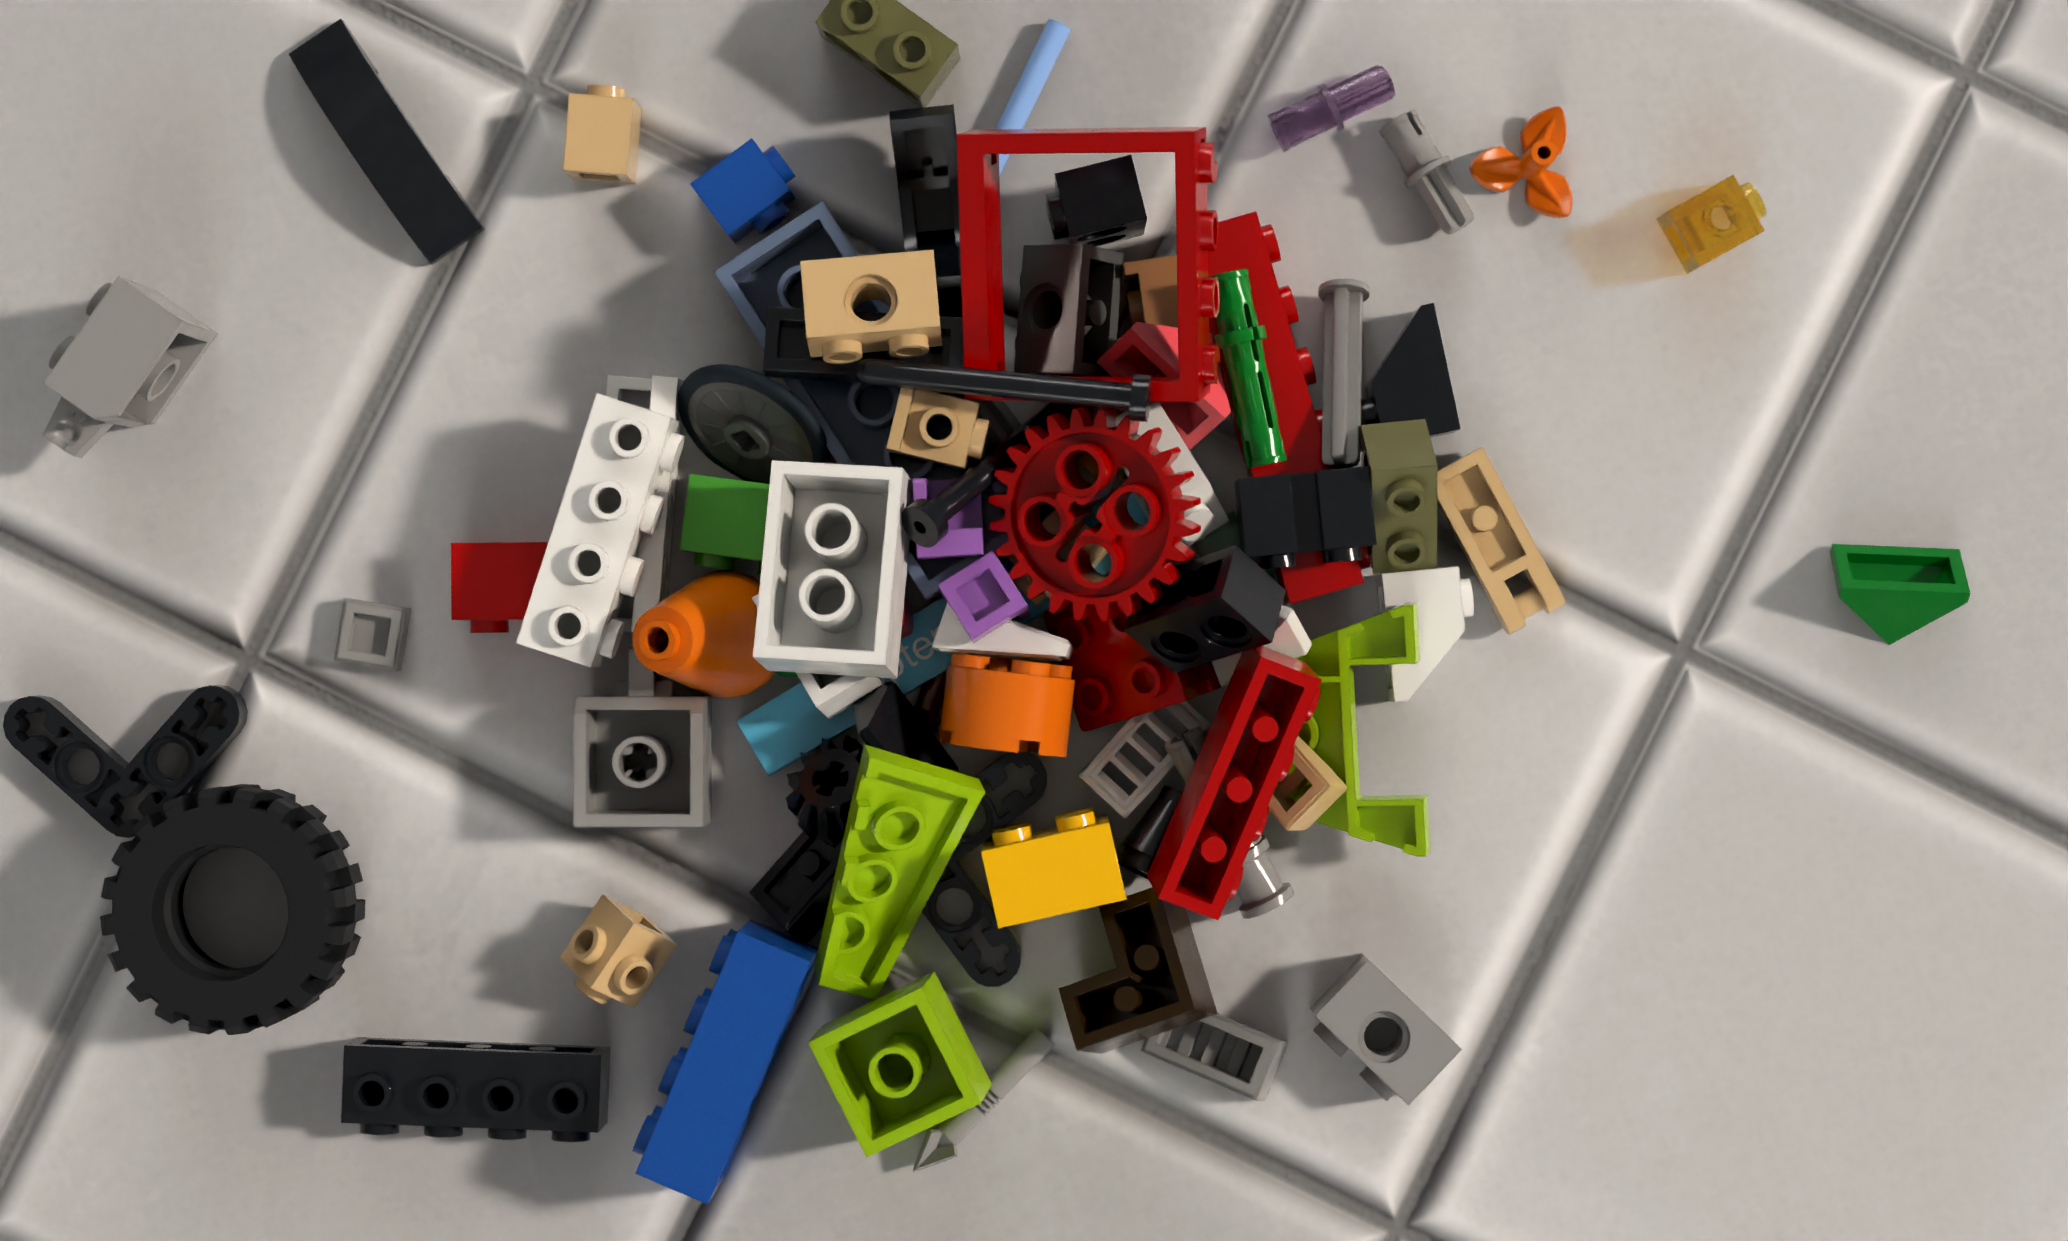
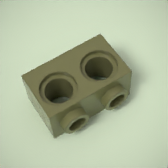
M830 0L815 21L822 38L920 108L928 105L960 60L959 47L956 42L897 0Z
M1418 419L1361 425V467L1369 466L1377 545L1367 547L1373 574L1437 568V461L1426 420Z

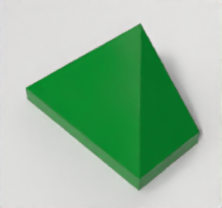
M1832 544L1830 557L1839 598L1889 645L1968 603L1971 593L1959 549Z

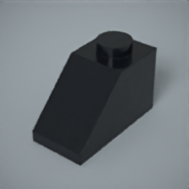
M1434 303L1421 305L1412 314L1366 385L1367 398L1361 399L1362 425L1425 419L1430 438L1452 434L1461 429Z

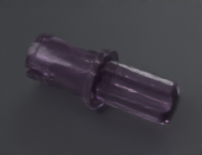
M1375 65L1329 88L1322 83L1317 86V93L1275 113L1272 112L1267 115L1276 139L1280 140L1279 145L1283 152H1286L1290 148L1332 128H1335L1337 132L1344 130L1343 122L1393 99L1395 96L1394 84L1387 70L1382 65Z

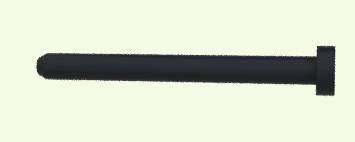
M867 358L860 361L857 368V379L867 385L1129 410L1130 421L1147 422L1151 405L1152 375L1134 374L1132 383L875 358Z
M1047 403L931 501L917 499L902 512V526L907 535L920 546L933 547L948 533V520L997 480L994 476L995 471L1015 465L1008 455L1007 449L1017 444L1031 448L1024 432L1027 428L1039 425L1048 432L1047 416L1061 412L1069 419L1072 409L1083 406Z

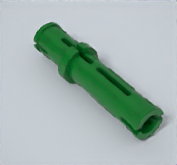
M1248 269L1209 276L1217 277L1219 282L1220 301L1216 319L1219 334L1215 335L1214 339L1219 349L1222 348L1225 364L1227 365L1231 394L1243 443L1246 469L1286 461L1287 456L1280 435L1278 416L1262 340L1266 339L1267 335L1265 325L1259 326L1251 294Z

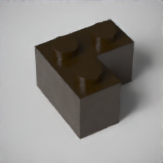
M1153 887L1126 896L1127 900L1098 906L1117 968L1058 988L1076 1051L1102 1054L1218 1014L1186 909L1158 899Z

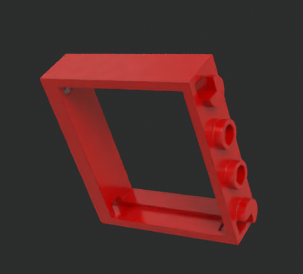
M1206 127L970 130L956 134L964 367L1005 371L999 154L1175 152L1179 377H1152L1151 402H1199L1210 393V384H1217V364L1220 362V349L1218 344H1209V318H1217L1220 293L1217 277H1208V251H1216L1219 225L1216 210H1207V183L1216 182L1218 161H1214V142L1206 143ZM1060 376L1122 383H1132L1133 377ZM965 394V400L1030 401Z

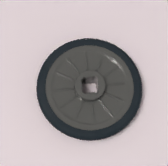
M716 364L695 370L682 383L678 394V409L688 435L707 458L744 481L769 484L772 460L829 463L830 451L826 446L827 438L819 421L795 394L775 380L748 368Z

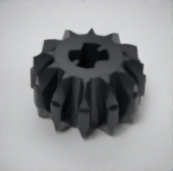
M849 735L843 739L838 747L832 741L822 738L820 753L813 757L811 754L800 752L801 762L805 766L804 769L786 774L789 781L788 784L794 791L785 799L788 809L797 817L798 826L807 836H812L813 838L819 836L826 845H831L834 848L844 837L863 751L859 741L851 738Z

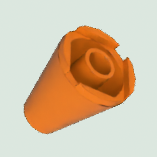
M731 571L710 572L697 577L646 611L638 619L632 636L633 649L638 660L653 672L716 698H734L748 695L768 683L776 671H767L753 658L757 606L752 597L759 594L760 582L755 577Z

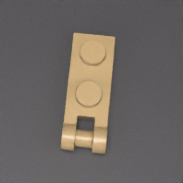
M1483 447L1438 470L1437 505L1506 633L1510 635L1525 627V619L1543 609L1549 614L1564 606L1566 603L1560 588ZM1524 570L1531 587L1512 596L1505 580Z

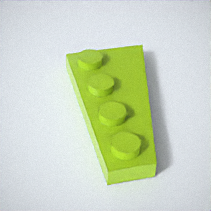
M864 744L814 967L818 985L876 1000L985 794L979 778Z

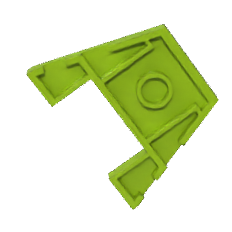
M1406 603L1310 640L1312 646L1307 654L1296 659L1307 663L1322 681L1319 686L1320 697L1315 712L1307 723H1303L1298 736L1347 786V790L1315 821L1316 823L1348 832V836L1372 842L1374 840L1403 849L1402 852L1409 855L1427 857L1430 853L1427 795L1362 796L1360 794L1353 666L1416 664L1420 661L1417 603ZM1293 762L1285 779L1297 768ZM1308 781L1292 799L1297 802L1312 784Z

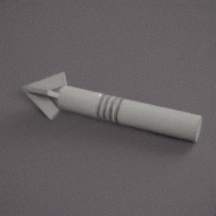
M1038 1027L989 1076L992 1086L981 1104L947 1119L940 1127L932 1126L928 1128L914 1164L913 1172L956 1158V1145L986 1116L985 1112L989 1113V1108L993 1109L995 1107L993 1103L998 1104V1098L1002 1100L1055 1046Z

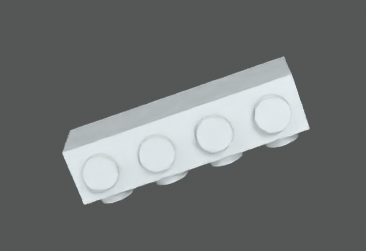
M596 393L516 644L588 667H601L604 656L611 659L614 658L625 626L624 621L616 619L624 594L631 597L634 596L644 569L645 560L636 557L644 532L651 535L654 534L663 511L665 498L656 495L664 470L671 473L674 472L683 449L685 437L676 433L679 426L678 420Z

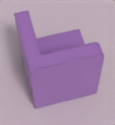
M913 479L914 501L917 499L931 501L956 479ZM981 493L948 520V533L933 547H923L916 543L918 559L984 556Z
M993 550L938 584L942 597L946 603L948 602L973 643L1015 617L1021 622L1031 616L1028 604Z

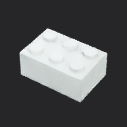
M772 460L753 658L767 671L897 679L910 537L902 526V512L913 503L914 497L913 482L904 468Z

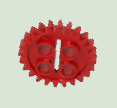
M1083 406L1072 409L1070 423L1061 412L1047 416L1048 432L1039 425L1027 428L1024 432L1031 448L1017 444L1007 449L1008 455L1017 467L1002 468L995 471L994 476L1007 485L1008 489L1007 492L989 496L988 500L989 503L1005 509V517L990 523L989 529L997 532H1007L1009 541L1001 545L995 552L997 556L1015 554L1019 562L1009 573L1010 578L1013 580L1028 574L1033 579L1027 593V597L1030 600L1047 591L1050 592L1049 612L1056 613L1061 611L1072 601L1073 615L1077 621L1089 617L1094 605L1101 622H1105L1116 617L1118 605L1129 616L1141 610L1140 596L1150 604L1164 597L1157 580L1172 585L1182 578L1180 572L1171 561L1185 562L1193 558L1195 552L1182 543L1181 538L1201 531L1199 524L1184 518V511L1201 504V499L1195 496L1182 495L1180 488L1194 477L1193 471L1174 473L1170 466L1179 456L1180 448L1175 447L1160 452L1156 446L1161 438L1162 429L1157 427L1148 430L1140 436L1137 434L1139 421H1130L1129 415H1127L1116 426L1115 411L1111 408H1100L1094 422L1088 407ZM1082 451L1088 452L1097 461L1099 474L1094 484L1085 481L1078 472L1077 459ZM1126 467L1129 471L1128 478L1120 488L1109 496L1096 513V518L1101 523L1084 530L1072 546L1068 559L1063 560L1060 557V550L1069 539L1079 532L1092 515L1093 511L1087 504L1104 498L1116 482L1120 469ZM1132 492L1143 496L1148 502L1150 518L1146 525L1135 522L1129 515L1127 502ZM1043 503L1054 506L1059 513L1061 525L1057 535L1048 532L1041 523L1040 510ZM1093 544H1098L1105 548L1110 555L1112 562L1108 576L1098 573L1091 565L1090 550Z

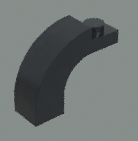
M954 104L889 111L902 218L904 251L934 249L939 315L962 317L957 130Z

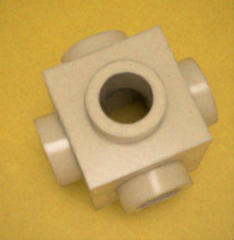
M602 894L581 927L574 933L571 942L560 956V959L578 976L574 985L583 994L603 1005H606L608 1000L613 998L635 1009L677 944L646 915Z

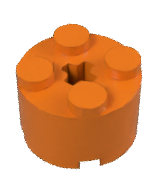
M952 653L951 665H947L938 742L1014 753L1032 751L1038 752V755L1067 757L1075 680L1071 679L1073 667Z

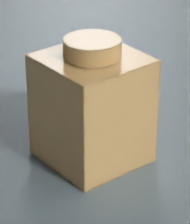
M588 85L587 94L569 93L563 171L572 179L636 184L642 109L633 98L625 97V89L609 85Z

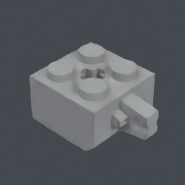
M120 276L116 278L113 284H104L91 298L86 308V314L90 317L76 337L69 336L63 340L49 360V367L52 371L43 384L59 394L61 398L43 435L68 454L82 458L114 424L131 428L155 424L218 333L157 290Z
M630 647L628 655V680L614 681V696H579L575 698L573 711V827H704L712 823V697L674 696V681L660 680V674L646 668L638 660L633 647ZM642 743L650 747L647 752L648 754L655 753L657 756V767L649 769L646 778L638 775L640 767L631 768L629 760L630 754L641 751Z

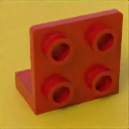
M1069 603L1063 610L1056 613L1049 612V610L1044 613L1049 633L1069 640L1074 648L1070 660L1058 662L1059 665L1073 667L1071 679L1075 680L1072 705L1080 729L1084 732L1175 705L1221 688L1212 662L1177 673L1170 671L1123 630L1127 615L1121 610L1119 605L1116 617L1105 622H1101L1095 605L1090 616L1081 621L1074 619L1072 603Z

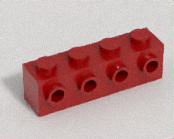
M1264 646L1241 653L1147 874V878L1158 899L1219 920L1227 900L1230 901L1235 896L1243 876V862L1252 841L1256 842L1265 828L1269 814L1268 804L1277 783L1282 782L1287 776L1294 758L1295 741L1303 723H1307L1311 719L1319 701V686L1322 680L1307 663Z

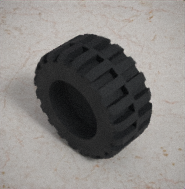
M254 784L220 786L181 795L164 803L161 811L147 814L133 827L136 835L132 841L120 843L111 859L115 865L120 866L117 875L104 878L101 893L102 898L112 900V913L100 916L102 936L114 934L119 949L107 955L115 972L128 968L135 979L126 989L138 1002L149 998L153 999L159 1004L155 1009V1015L170 1024L183 1019L189 1021L190 1031L208 1035L217 1030H225L227 1035L249 1033L263 1026L267 1028L320 999L319 995L333 987L344 974L345 970L342 965L345 959L355 955L361 939L359 935L354 933L356 922L365 919L366 900L356 899L355 884L363 881L359 864L349 865L343 850L348 848L350 844L340 830L330 832L323 824L327 815L313 804L302 806L296 803L295 794L281 789L264 790L261 789L260 785ZM242 848L256 854L274 870L286 894L288 923L284 938L274 954L254 966L233 968L209 957L193 940L184 919L183 893L187 878L199 859L218 849Z

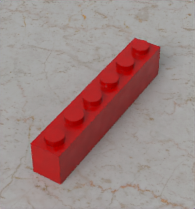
M1256 211L1218 222L1219 236L1216 251H1208V277L1224 272L1248 269L1251 294L1259 326L1265 325L1267 338L1262 340L1264 357L1276 406L1280 435L1287 456L1286 461L1246 469L1248 478L1332 470L1325 467L1322 463L1323 408L1314 411L1307 387L1317 383L1312 359L1307 347L1296 349L1290 328L1291 324L1299 322L1296 304L1289 285L1278 287L1272 263L1281 261L1280 250L1271 224L1261 226ZM1209 318V332L1212 333L1215 344L1214 336L1219 334L1217 318ZM1221 348L1219 365L1231 409V420L1245 464L1243 443L1231 394L1227 365L1225 364ZM1361 547L1362 560L1323 564L1322 551L1296 554L1297 566L1277 568L1278 571H1276L1279 584L1286 590L1284 596L1285 605L1364 583L1361 570L1370 568L1367 548Z

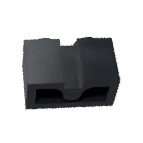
M1369 466L1242 478L1234 482L1240 547L1250 558H1257V564L1263 570L1297 566L1296 554L1322 551L1323 564L1362 560L1361 547L1377 545Z

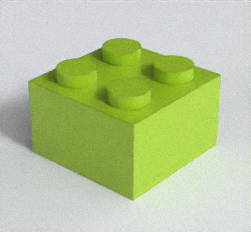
M935 971L822 1025L808 1041L866 1157L981 1104L992 1086Z

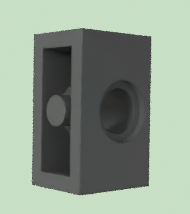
M1087 244L1024 245L1022 271L1020 274L1014 372L1050 376L1112 377L1097 363V360L1117 341L1124 253Z

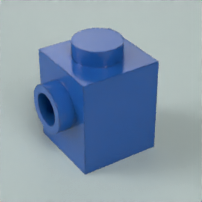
M752 138L690 183L734 243L741 240L754 229H756L759 235H762L776 227L790 214L786 205L796 199L786 183L796 177L774 146L762 152Z

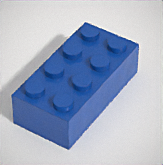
M752 919L738 931L730 929L728 935L722 937L709 967V971L719 975L713 990L706 987L702 996L698 995L683 1029L684 1032L694 1035L689 1048L681 1046L677 1055L672 1056L660 1082L658 1091L668 1095L664 1107L656 1105L651 1116L648 1115L635 1141L632 1151L642 1155L635 1174L700 1202L709 1204L723 1181L816 961L818 947Z

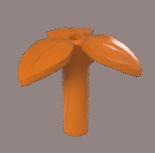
M1556 106L1543 110L1525 124L1520 132L1521 148L1524 153L1521 158L1502 146L1486 149L1470 164L1471 176L1484 188L1503 193L1514 186L1522 177L1526 179L1525 203L1530 208L1548 217H1568L1571 214L1573 196L1569 183L1564 176L1545 170L1562 153L1565 146L1567 124L1562 108Z

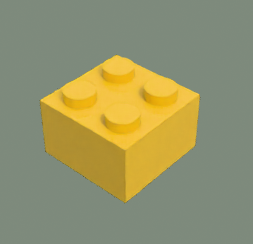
M1086 807L1055 815L1056 826L1032 832L1030 821L993 829V841L983 844L981 855L998 929L1127 900L1107 815L1095 817L1093 807Z

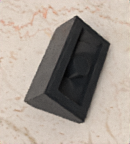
M893 681L884 683L853 704L858 734L866 745L959 772L956 763Z
M802 832L749 892L786 932L804 942H809L824 926L843 839L834 848L831 845H826L819 836L813 838Z

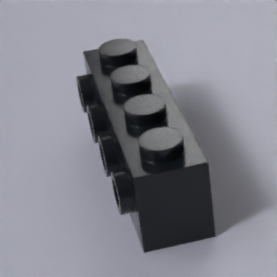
M358 1037L344 1045L341 1123L360 1124V1132L370 1135L399 1133V1125L424 1126V1135L430 1137H457L463 1135V1128H488V1137L499 1140L526 1138L527 1130L552 1131L551 1139L554 1141H589L590 1132L598 1133L608 1123L610 1047Z

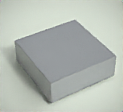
M344 598L334 661L401 671L411 608Z

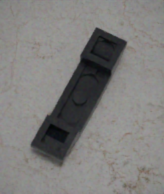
M339 19L289 53L304 82L354 159L430 264H435L485 230L450 177L444 174L377 75L379 72L342 19Z

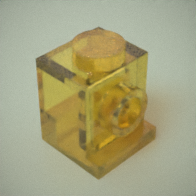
M1732 175L1668 210L1656 220L1685 272L1688 274L1765 231L1759 219L1766 216V208L1762 198L1752 184L1746 182L1739 186L1736 178ZM1714 208H1723L1731 222L1728 229L1723 230L1714 226L1711 221V213Z

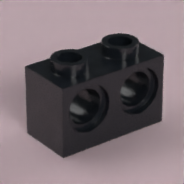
M1132 155L1055 173V192L1045 194L1047 201L1045 204L1054 240L1066 238L1068 244H1087L1098 247L1144 235L1147 216Z
M1237 545L1176 565L1175 567L1180 572L1182 578L1172 585L1157 580L1164 597L1150 604L1140 596L1141 610L1127 616L1123 629L1170 671L1177 673L1272 643L1286 590Z

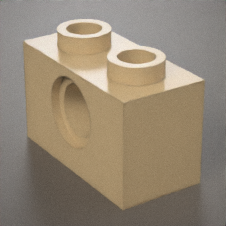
M934 249L800 261L806 339L810 357L823 356V361L827 363L842 364L858 361L863 357V353L889 351V354L893 357L911 358L928 353L929 347L942 346ZM871 299L883 301L890 307L888 313L877 321H865L855 315L857 307L864 301Z

